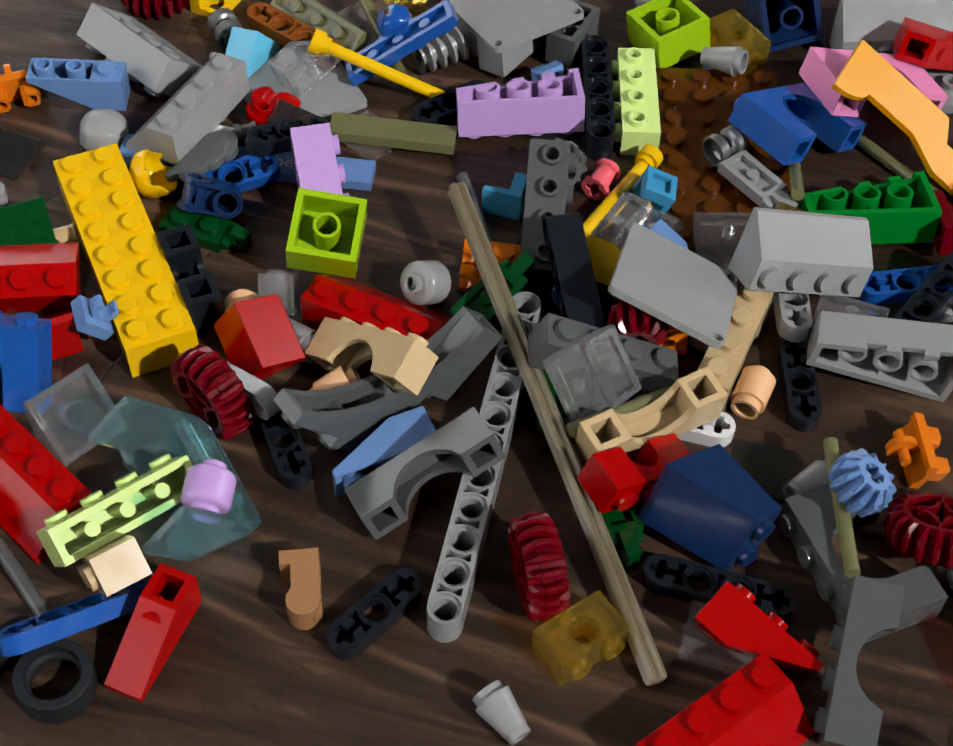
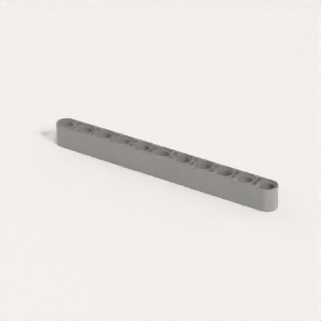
M523 291L515 294L513 300L529 335L540 323L541 300L535 293ZM502 330V338L497 347L479 414L493 432L507 458L525 384ZM506 458L474 478L464 473L462 475L427 602V630L429 635L438 642L448 643L454 641L463 630ZM474 515V516H477V517H476V518H468V517H465V516ZM466 547L470 550L460 551L457 548ZM451 580H457L461 583L457 585H451L447 582ZM442 614H448L453 618L441 620L437 617Z

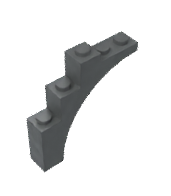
M462 306L438 332L427 340L429 343L427 348L439 358L418 396L394 390L376 375H371L351 384L326 390L299 391L282 388L273 400L282 410L281 416L288 425L295 429L300 427L309 429L319 434V441L331 451L340 450L351 453L378 423L382 424L389 417L417 408L425 397L432 398L434 396L447 401L500 341L502 336L481 313Z

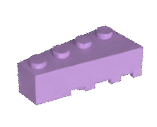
M578 68L568 69V75L555 77L554 72L541 74V79L535 81H527L524 77L513 78L505 86H500L497 82L456 88L459 137L477 139L481 136L510 137L521 134L540 136L544 133L569 135L575 132H584L585 95Z
M330 123L290 128L293 165H295L297 187L349 196V193L342 192L341 184L346 183L345 169L343 163L337 164L336 155L341 154L338 134L332 135Z

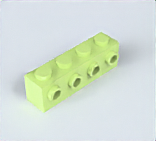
M618 48L617 60H611L612 79H616V81L612 80L613 99H617V102L614 101L615 120H618V123H615L614 142H619L620 155L635 156L646 144L654 145L659 149L661 127L655 49Z
M169 453L148 463L151 470L138 476L136 471L116 480L114 483L117 488L103 495L102 491L99 490L84 497L79 501L82 507L68 514L67 510L63 509L44 519L46 527L36 531L54 567H67L181 503V492L186 472L193 466L189 457L183 455L171 458Z

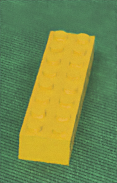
M117 143L54 160L53 165L62 195L72 221L75 224L78 237L103 302L106 305L112 300L117 303L119 314L111 321L132 378L171 366V362L177 359L178 355L188 348H193L199 344L197 333Z

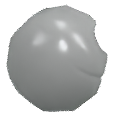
M97 108L87 112L79 126L80 145L87 151L117 143L120 149L125 135L129 134L128 121L118 111L110 108Z

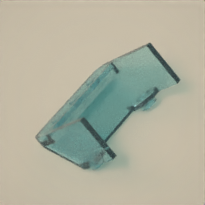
M125 395L87 436L91 443L118 449L123 458L124 466L130 472L136 471L137 474H144L151 470L148 463L169 453L171 458L187 455L192 465L203 463L206 459L222 461L226 464V469L231 471L236 477V489L230 511L222 514L186 506L182 502L169 509L171 517L142 547L145 554L191 562L249 536L261 524L260 515L214 432L201 418Z

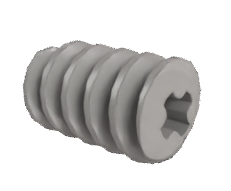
M459 22V25L455 26L450 32L440 35L427 43L422 49L412 52L413 62L417 70L424 75L426 74L425 65H427L431 72L436 71V61L442 68L447 67V57L452 64L458 63V54L463 61L469 58V52L473 57L479 56L477 38L462 22Z

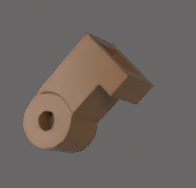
M306 548L278 551L281 581L291 582V588L285 598L289 622L299 630L313 629L320 623L323 615L319 549Z

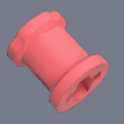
M607 158L599 159L594 165V171L591 176H586L581 183V188L585 195L595 201L604 200L609 194L611 184L617 183L621 177L619 166Z

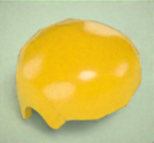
M143 149L135 153L131 159L129 173L137 191L147 198H159L176 192L178 181L168 182L165 178V173L172 167L164 166L161 163L162 153L151 152L149 149Z

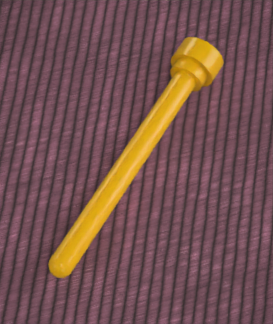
M318 28L315 29L307 52L316 56L330 54L429 98L446 92L332 42L333 38L328 37L327 32Z
M646 144L637 152L633 168L582 223L584 232L591 234L635 185L648 165L656 169L660 166V163L663 161V154L656 146Z

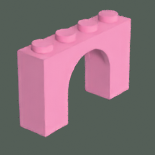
M810 47L798 74L831 115L858 117L867 98L861 101H854L842 96L831 87L854 50ZM879 53L940 110L942 109L948 95L923 67L896 59L894 54Z

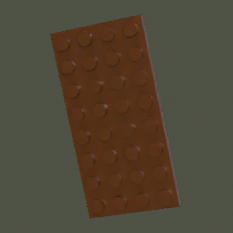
M656 68L661 127L659 150L663 154V161L660 163L659 170L678 177L676 201L662 220L686 241L690 251L699 256L732 258L753 208L759 206L717 171L718 167L712 166L706 160L702 151V142L706 137L716 133L720 134L722 129L732 125L728 120L733 112V104L740 95L776 88V74L774 71L760 70L745 71L742 75L731 76L715 69ZM746 136L748 143L747 152L788 185L787 191L791 194L788 166L782 165Z

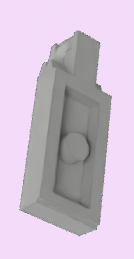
M742 150L718 163L717 171L760 208L796 211L798 203L791 198V194L787 191L788 185L746 150Z

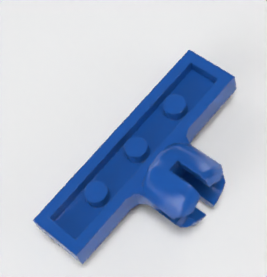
M443 0L413 18L406 6L390 4L388 5L390 13L386 15V11L382 9L377 17V27L380 34L378 40L358 53L386 66L395 65L405 56L415 50L422 49L430 41L450 32L455 26L459 25L454 7L449 0ZM344 61L348 79L354 86L370 80L375 75Z

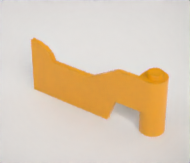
M861 40L831 87L842 96L854 101H861L867 98L908 135L929 176L953 197V149L947 145L949 117L868 43Z

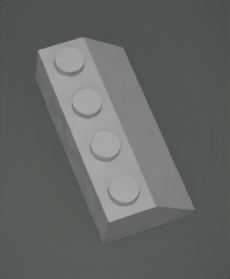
M840 0L829 40L831 49L855 50L858 43L864 40L877 53L879 51H892L894 54L892 44L904 17L953 32V0Z
M93 2L76 34L87 42L86 48L97 54L105 55L104 61L126 62L128 78L137 83H143L145 85L143 89L155 97L160 98L161 94L172 97L202 67L198 62L133 16Z
M217 53L200 67L126 142L127 148L137 152L149 149L151 152L162 153L163 157L160 160L176 165L200 140L209 135L250 92L245 61Z
M754 207L728 268L748 290L860 297L873 270L869 220L865 217Z

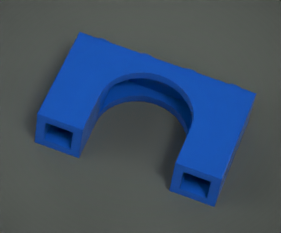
M805 82L743 93L734 102L733 112L728 120L784 166L802 162L816 137L836 153L854 149L868 125V122L860 116L831 115Z
M0 310V366L2 370L3 407L7 411L39 415L52 403L51 319L38 318L37 314L31 312H22L15 315L2 314Z

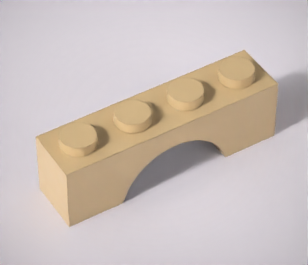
M741 282L738 286L726 341L720 349L709 346L698 368L700 370L708 366L727 392L728 397L722 412L725 411L751 344L754 339H758L765 324L774 292L748 290Z
M343 316L340 320L324 317L304 354L330 372L342 364L347 369L354 367L356 370L360 365L372 359L370 372L392 389L418 396L439 358L427 348L428 341L415 333L409 332L405 336L390 327L380 330L368 322L358 325L356 322Z
M708 366L677 379L662 396L639 410L619 414L611 408L580 422L574 446L585 464L592 454L621 447L627 456L631 458L640 452L648 439L671 433L679 436L719 418L728 394Z

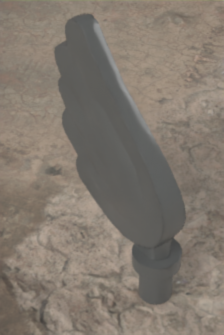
M255 121L241 126L235 124L233 125V130H219L205 136L181 161L165 173L166 180L168 182L182 180V175L185 172L203 175L208 171L219 169L224 162L235 159L240 149L239 142L244 141L250 127L256 126Z

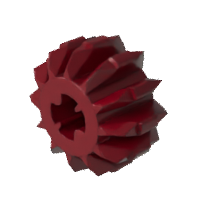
M620 300L619 304L611 306L607 330L656 345L665 343L669 324L623 300Z

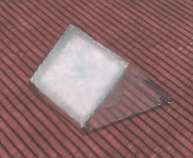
M85 363L23 403L34 435L64 466H67L127 426V423L89 363Z

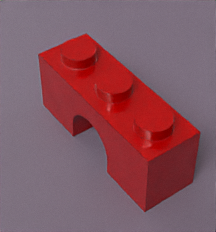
M671 433L648 439L633 461L621 447L594 453L576 479L601 514L617 509L622 512L631 508L634 504L645 502L648 499L666 463L691 454L677 435Z

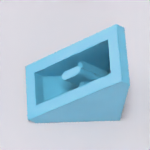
M232 26L225 55L245 61L249 78L280 50V44L259 31Z

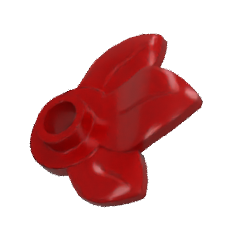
M262 86L251 93V102L247 104L245 113L247 121L249 123L255 121L256 125L271 123L281 112L282 114L274 122H277L283 115L285 116L280 121L286 116L285 120L288 118L292 119L283 110L291 113V109L300 108L301 100L291 93L280 92L275 94L271 87ZM281 101H283L286 106H289L287 108L284 106V108H282L283 110L280 109L276 112V110L279 108L278 105L283 104Z

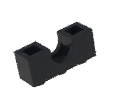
M190 223L156 233L196 332L214 327V324L224 314L222 296L211 271L206 272L200 246Z

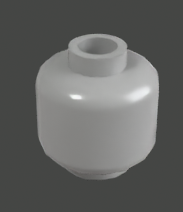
M418 260L411 262L404 268L401 274V292L411 304L422 306L440 303L450 292V273L446 266L439 261Z

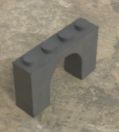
M826 484L785 498L778 517V524L782 534L787 538L789 537L797 550L800 564L803 568L810 571L816 581V588L820 597L824 601H828L836 614L837 625L841 626L843 610L837 609L838 597L841 586H848L852 578L844 575L843 563L837 557L832 545V540L838 536L831 491L829 489L830 485ZM855 511L851 512L853 530L877 522L880 512H875L862 518ZM927 564L888 578H871L906 587L899 627L894 632L937 617L948 598ZM885 635L874 637L866 641L865 643L883 637Z

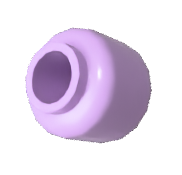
M206 459L203 463L195 464L187 470L181 492V502L187 508V513L192 517L213 521L230 511L236 489V477L231 471L226 469L227 466L222 461Z

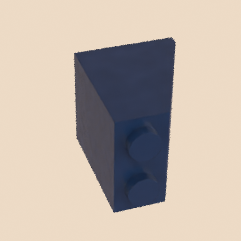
M743 0V7L766 53L824 39L820 0Z
M720 444L666 463L638 518L644 524L717 568L730 570L739 565L746 567L759 555L757 548L762 540L766 539L776 527L774 521L782 508Z

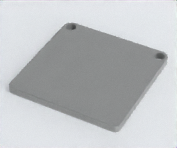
M449 0L454 7L457 19L493 53H502L584 18V10L573 0Z
M291 50L273 55L248 78L250 92L243 98L245 103L248 104L251 102V93L255 89L268 86L274 90L275 94L287 92L301 100L300 112L297 111L298 113L293 115L301 112L305 114L304 111L310 114L295 116L296 118L317 115L328 121L331 120L333 112L350 114L367 107L366 97L359 87L354 86L348 79L347 71L341 63L333 68H323Z
M633 222L621 250L608 292L715 349H720L726 341L739 279L732 272L647 227Z

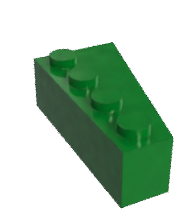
M924 170L913 172L912 178L902 179L899 175L887 177L886 183L876 185L866 181L857 183L855 189L850 190L840 186L805 193L799 206V211L865 217L869 220L871 244L878 245L933 243L942 214V209Z

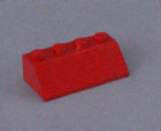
M79 242L0 246V310L2 313L72 310L70 303L78 295H81Z
M318 274L300 298L303 325L318 330L324 317L340 320L343 316L351 319L358 325L368 322L380 330L390 327L402 335L407 336L411 332L428 340L451 319L346 277L329 274Z
M0 404V528L38 565L48 557L36 531L46 527L44 519L63 509H66L68 514L81 508L82 506L79 501L92 494V492Z
M763 652L646 736L636 746H801L813 737L814 731L793 682Z

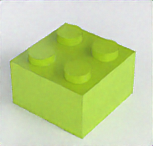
M651 0L626 12L628 42L636 48L655 49L656 68L670 67L702 52L705 46L710 47V18L689 0Z
M298 188L286 246L287 268L355 279L367 218V199Z

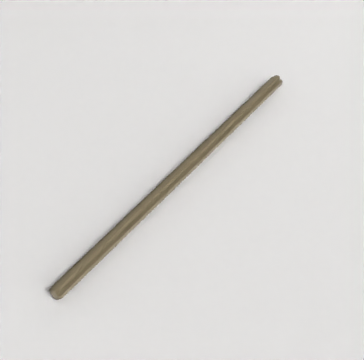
M462 181L458 183L453 182L449 186V198L643 681L647 686L658 685L667 678L665 667L602 514L576 479L583 468L567 433L566 426L543 370L528 366V334L467 185Z

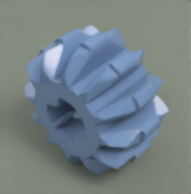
M863 448L856 451L851 450L849 453L841 455L831 465L832 470L827 474L828 479L832 482L829 489L838 496L837 502L845 504L848 513L855 511L862 518L875 512L879 513L893 500L892 495L897 491L895 485L891 482L894 476L886 470V463L882 464L878 461L875 453L868 454Z

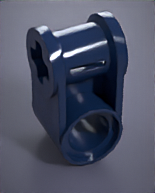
M193 172L183 173L182 180L185 182L182 197L177 200L176 204L179 209L225 219L234 218L241 212L243 208L242 192L235 183ZM197 188V189H196V193H195V197L192 198V197H193L194 189ZM224 194H231L237 199L230 206H224L218 200Z

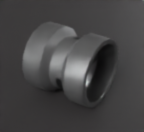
M228 8L215 10L207 20L209 30L215 36L218 45L224 50L227 49L232 26L243 28L235 14Z
M734 125L722 129L720 134L716 133L706 137L702 142L703 154L706 160L714 167H718L719 162L742 150L747 151L748 149L745 134Z

